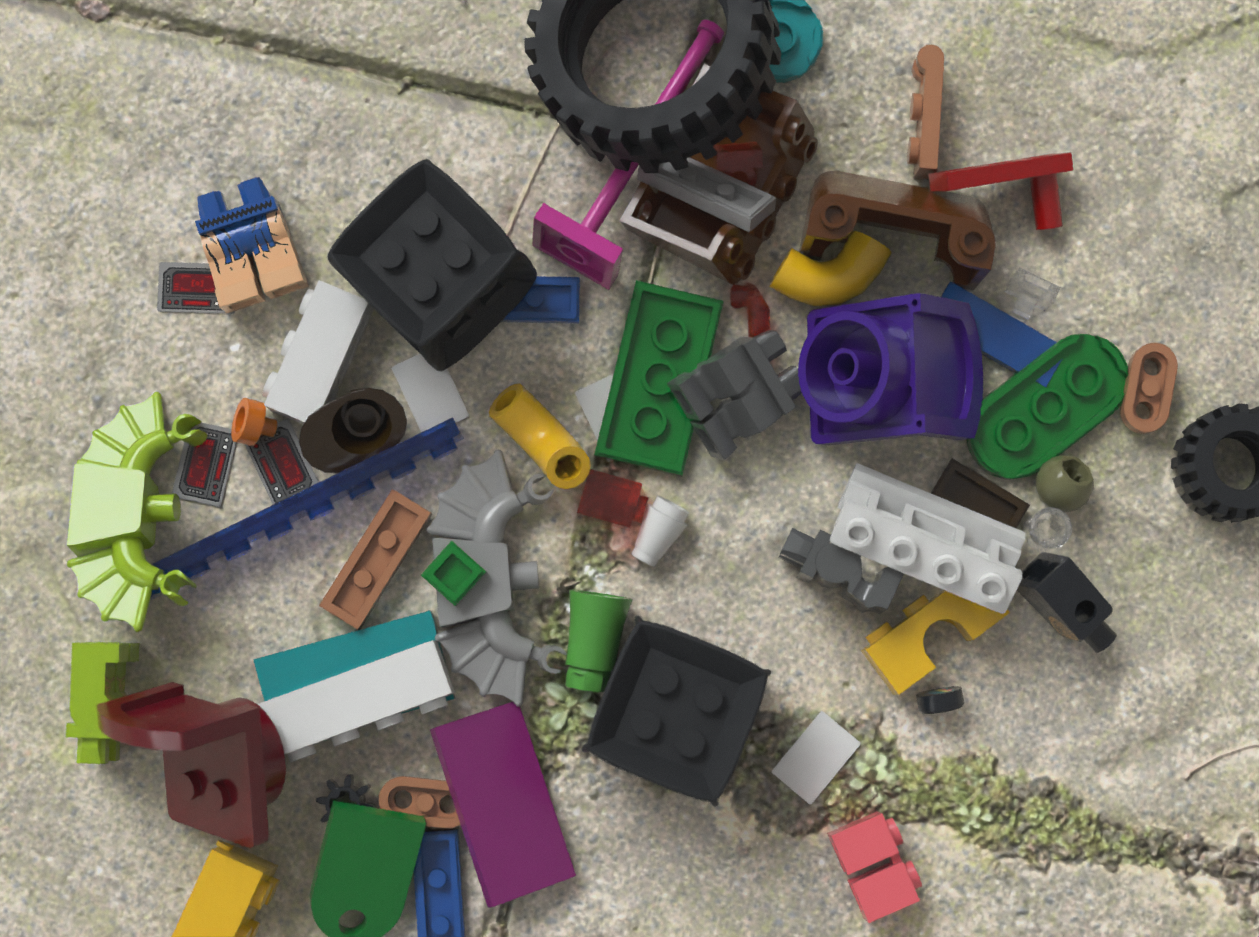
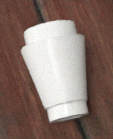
M657 495L654 503H648L634 545L635 547L631 554L642 562L655 567L658 560L663 557L688 526L685 520L689 512L672 501Z

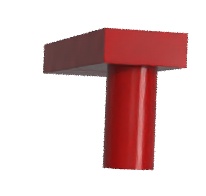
M1053 153L928 173L930 191H952L1030 178L1036 230L1062 227L1057 173L1073 171L1072 153Z

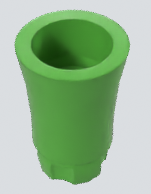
M569 590L570 624L565 664L569 666L566 673V687L601 693L605 691L611 672L617 662L624 624L633 599L591 591Z

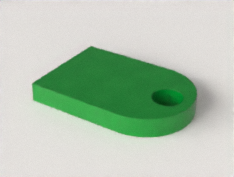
M333 801L310 889V905L313 918L325 935L328 937H382L396 925L405 905L426 827L424 816ZM349 910H358L364 914L363 921L355 927H344L339 923V919Z

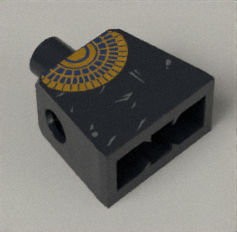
M1041 552L1022 571V580L1017 591L1061 636L1078 642L1085 640L1096 653L1105 650L1113 643L1117 634L1104 621L1112 614L1113 608L1070 557Z

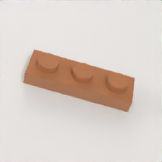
M392 489L319 606L357 630H360L432 516V513Z

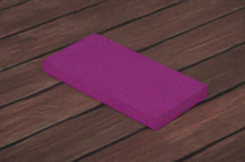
M510 702L430 729L487 907L498 906L575 877L576 874L520 706L518 707L514 702Z

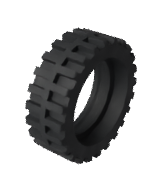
M541 0L540 10L530 9L527 24L534 32L535 37L524 39L525 53L533 62V65L528 66L527 69L531 81L539 90V97L577 146L581 144L589 156L599 162L606 155L616 169L629 171L631 162H637L644 173H658L659 163L670 162L675 171L688 168L687 158L701 153L705 160L710 159L718 154L714 148L715 144L725 137H728L734 143L743 135L739 124L747 116L753 120L758 118L763 110L758 100L761 92L771 94L776 83L769 65L780 64L781 50L774 38L780 36V30L769 0H718L726 17L727 31L721 50L709 70L693 86L678 96L659 104L639 108L616 107L603 103L590 91L582 74L583 58L591 35L605 15L623 0Z

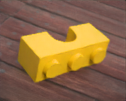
M945 590L930 600L923 594L902 610L906 618L891 627L888 621H886L868 634L865 638L870 644L862 649L861 652L892 694L900 695L936 668L927 656L923 646L925 632L933 623L937 621L948 622L958 629L966 641H971L991 628L1010 612L1007 609L1003 614Z

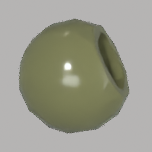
M1066 455L1052 457L1042 464L1035 478L1040 501L1055 511L1071 512L1078 510L1087 504L1094 490V480L1089 467L1077 457Z

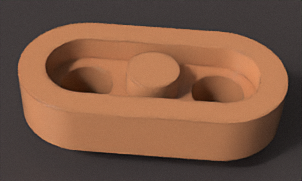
M1148 343L1137 349L1129 360L1128 377L1125 382L1120 415L1125 426L1135 433L1148 434L1161 428L1169 417L1178 363L1175 354L1166 345ZM1146 360H1151L1157 365L1158 371L1156 375L1146 373L1144 370ZM1138 404H1144L1148 407L1150 412L1148 419H1141L1137 416L1136 407Z
M399 776L385 783L380 791V809L424 816L426 826L454 828L460 825L456 811L447 813L441 807L442 798L451 795L446 780ZM400 790L408 791L411 794L412 802L407 808H402L396 803L395 797Z

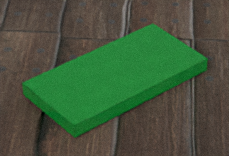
M636 280L594 456L676 476H683L694 429L690 422L694 419L687 418L667 383L681 373L692 372L697 368L698 363L706 361L711 357L723 300Z

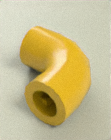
M852 231L842 251L829 261L819 262L810 259L791 247L777 269L769 287L788 298L811 306L840 305L865 292L881 273L892 252L876 239L857 231Z
M513 384L497 396L490 406L489 417L530 456L549 481L562 489L574 488L583 483L589 475L590 459L565 427L522 384Z

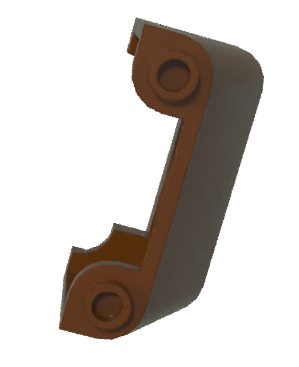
M827 171L814 181L810 191L799 252L810 259L820 261L823 252L831 244L836 242L846 244L848 235L853 231L855 224L858 223L938 239L934 261L944 262L951 270L953 283L964 289L975 290L991 271L995 252V236L987 209L979 199L947 191H930V188L842 171Z

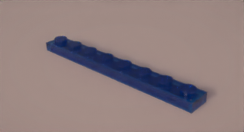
M452 417L151 565L162 569L164 575L170 571L179 570L191 580L198 578L211 570L209 563L223 556L226 557L227 561L239 558L252 550L250 543L264 536H267L269 541L280 538L294 530L291 523L307 515L310 521L323 517L335 510L332 503L348 495L351 501L376 490L374 483L389 475L393 481L409 475L417 470L415 465L417 461L430 455L433 460H438L455 452L458 449L456 442L464 438ZM160 588L152 590L150 600L163 595Z

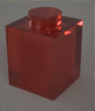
M590 469L577 515L578 517L630 531L633 521L642 523L649 497L641 495L642 483Z

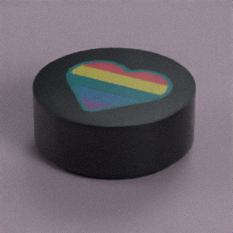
M959 686L931 689L916 694L918 709L922 714L948 712L959 709L965 704L962 687Z

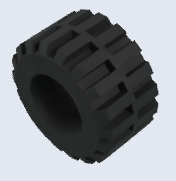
M1248 404L1219 407L1189 424L1182 431L1184 434L1183 438L1176 440L1173 450L1178 451L1177 457L1171 459V469H1177L1178 476L1172 479L1175 488L1182 486L1185 494L1180 496L1186 504L1193 502L1197 506L1194 512L1201 516L1209 514L1212 516L1211 520L1217 522L1227 520L1231 521V523L1241 522L1259 516V406L1253 409H1248ZM1224 438L1235 439L1243 443L1253 455L1255 461L1254 478L1251 484L1244 490L1229 487L1222 482L1215 471L1213 464L1214 451L1219 441Z

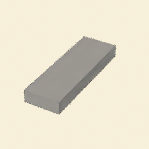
M690 157L687 158L689 167L675 171L670 162L659 163L658 173H644L641 167H638L637 180L748 232H751L775 211L776 197Z

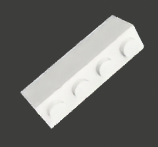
M432 640L267 700L258 705L274 723L282 741L284 753L288 756L291 763L316 754L314 745L328 739L332 740L335 747L360 738L358 728L375 723L379 731L404 721L402 712L418 706L421 714L447 706L448 703L445 697L454 694L455 690L438 642Z

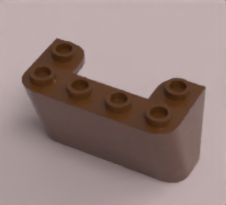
M703 65L694 84L701 79L711 66ZM772 91L771 94L761 92L758 100L763 108L762 112L756 120L747 116L739 124L743 135L734 143L728 137H725L714 145L718 153L717 155L708 160H705L701 153L690 157L776 197L775 211L751 232H748L663 191L658 190L657 194H655L648 184L640 182L619 220L623 226L635 235L731 285L737 284L740 280H746L754 268L755 255L763 241L768 240L772 235L776 225V216L783 202L789 201L793 196L797 185V176L804 163H808L813 158L818 145V140L814 137V128L799 102L775 91ZM644 203L643 211L640 217L637 219L639 209Z

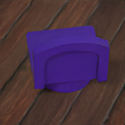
M915 293L810 311L807 316V338L799 357L798 378L804 399L810 407L812 442L819 445H838L911 436H928L952 440L974 439L980 421V408L982 407L983 362L978 330L970 304L929 294Z

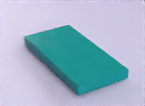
M429 610L253 659L264 702L435 640L438 632L432 611ZM438 642V645H439L441 654H442V656H443V659H444V662H445V665H446V661H445V658H444V654H443V650H442L441 643ZM454 694L445 697L446 701L456 699ZM418 706V707H416V708H413V709H410V710H408V711L402 712V714H403V713L410 712V711H414V710H417V709H420V708H419V706Z

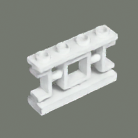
M856 463L838 504V508L841 511L830 537L832 544L1003 614L1007 611L1022 580V571L1015 568L1021 556V548L1026 537L1025 532Z

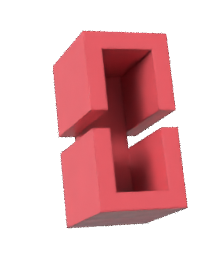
M876 811L827 833L840 865L847 875L889 858L890 862L847 880L862 916L868 923L920 901L915 889L922 887V883L912 861L904 863L901 860L897 846L903 844V839L892 817L885 820L883 814Z

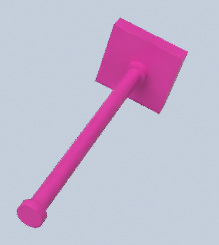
M706 19L700 22L697 27L698 36L655 104L670 100L685 91L712 45L719 43L723 38L724 31L720 26ZM631 162L629 171L614 169L581 224L543 203L534 217L532 246L610 290L619 274L623 248L598 235L597 231L639 164Z

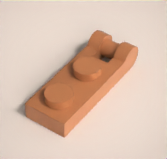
M932 44L920 49L912 66V75L920 84L919 93H912L910 120L917 121L916 137L909 138L907 164H914V178L929 179L928 173H934L938 168L944 53L938 46Z

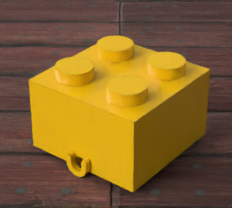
M217 840L216 845L219 847L211 849L171 937H255L260 922L255 921L254 918L264 904L269 905L279 885L280 880L273 877L278 865L230 843Z

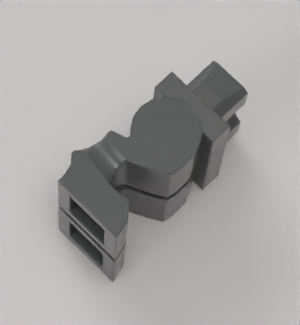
M769 330L754 337H740L729 346L715 353L708 360L698 363L697 368L692 372L681 373L667 383L687 418L694 419L690 423L711 457L725 460L737 448L733 439L739 436L746 438L761 433L775 423L783 414L786 415L796 408L793 400L802 393L798 378V368L790 366L777 375L770 364L772 360L787 351L786 345L777 331ZM715 399H725L720 402L716 409L710 403Z
M792 528L778 558L801 568L796 578L807 583L814 578L819 585L829 589L843 587L842 598L851 602L861 613L871 611L881 614L888 609L904 573L890 567H885L876 574L873 583L867 582L862 576L861 555L830 543L831 534L820 530L816 537L813 538Z

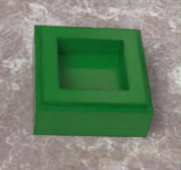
M451 540L423 571L421 576L454 606H457L487 572Z

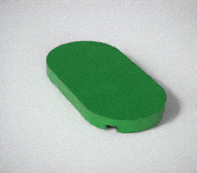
M1074 334L1058 340L983 398L976 436L974 439H966L969 452L974 461L987 473L1003 479L1024 478L1039 472L1042 464L1052 457L1061 455L1121 406L1124 398L1125 382L1128 377V366L1124 356L1112 342L1099 336ZM1061 360L1047 387L1036 382L1038 378Z

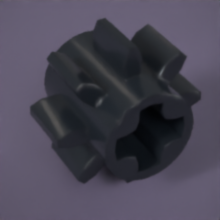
M353 774L346 776L344 786L339 787L333 779H329L326 781L327 787L331 790L329 795L316 798V802L324 804L327 811L320 820L322 823L328 821L333 801L344 796L346 791L350 792L349 799L357 802V805L376 808V805L366 802L364 795L370 790V784L361 788L353 786Z

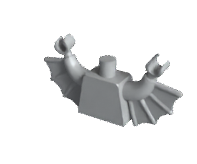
M498 449L484 463L475 466H462V474L457 483L445 492L438 494L439 510L432 524L427 527L429 534L455 538H432L434 559L452 540L487 572L457 606H454L436 590L439 626L463 625L436 634L435 640L440 642L448 651L452 664L451 671L453 673H460L473 680L479 688V694L482 697H485L487 694L503 695L519 707L523 704L526 664L528 660H535L542 670L557 674L562 671L547 665V655L552 651L567 655L563 648L555 645H546L542 648L534 646L535 641L524 638L515 631L508 612L514 610L513 591L539 588L537 561L511 563L509 546L504 544L503 540L507 522L514 515L524 510L522 506L527 503L541 505L551 497L554 490L549 491L543 496L533 492L532 484L541 481L546 476L539 473L533 475L526 482L523 491L515 494L512 490L503 452Z

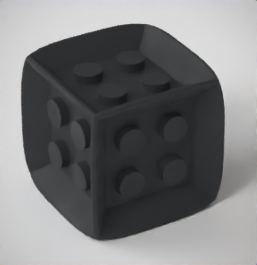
M423 159L414 164L390 183L344 229L327 255L329 263L435 370L440 372L457 363L474 349L520 303L537 279L536 269L530 259L523 252L517 250L503 229L466 191L429 159Z
M636 616V625L626 640L593 719L588 742L582 747V752H591L601 760L630 774L679 794L710 802L716 807L719 805L718 799L726 789L741 757L761 706L767 677L771 675V670H763L753 662L697 637L658 623L643 621L641 616Z

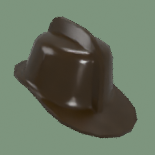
M359 388L350 390L343 396L318 408L308 416L300 431L299 444L302 455L312 467L325 473H342L352 470L387 453L399 444L405 435L407 424L404 407L396 397L381 389Z

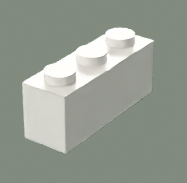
M320 280L315 290L308 289L299 308V314L303 315L296 331H289L283 342L281 355L285 356L282 365L278 373L271 372L263 388L262 396L267 398L264 406L272 412L304 424L308 416L314 411L335 400L374 308L364 298Z

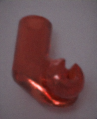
M746 282L745 285H733L730 288V305L735 309L746 308L748 314V337H754L769 331L770 308L757 286Z

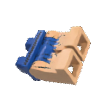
M260 177L238 184L244 205L228 210L221 191H213L197 197L201 219L195 221L215 284V294L219 308L226 313L264 302L263 291L270 299H274L309 287L280 204L274 196L270 195ZM252 256H254L259 271V279L251 258Z

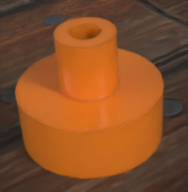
M243 398L234 414L231 429L232 440L237 443L254 446L259 440L260 435L269 437L275 435L277 420L265 417L266 407L263 402Z

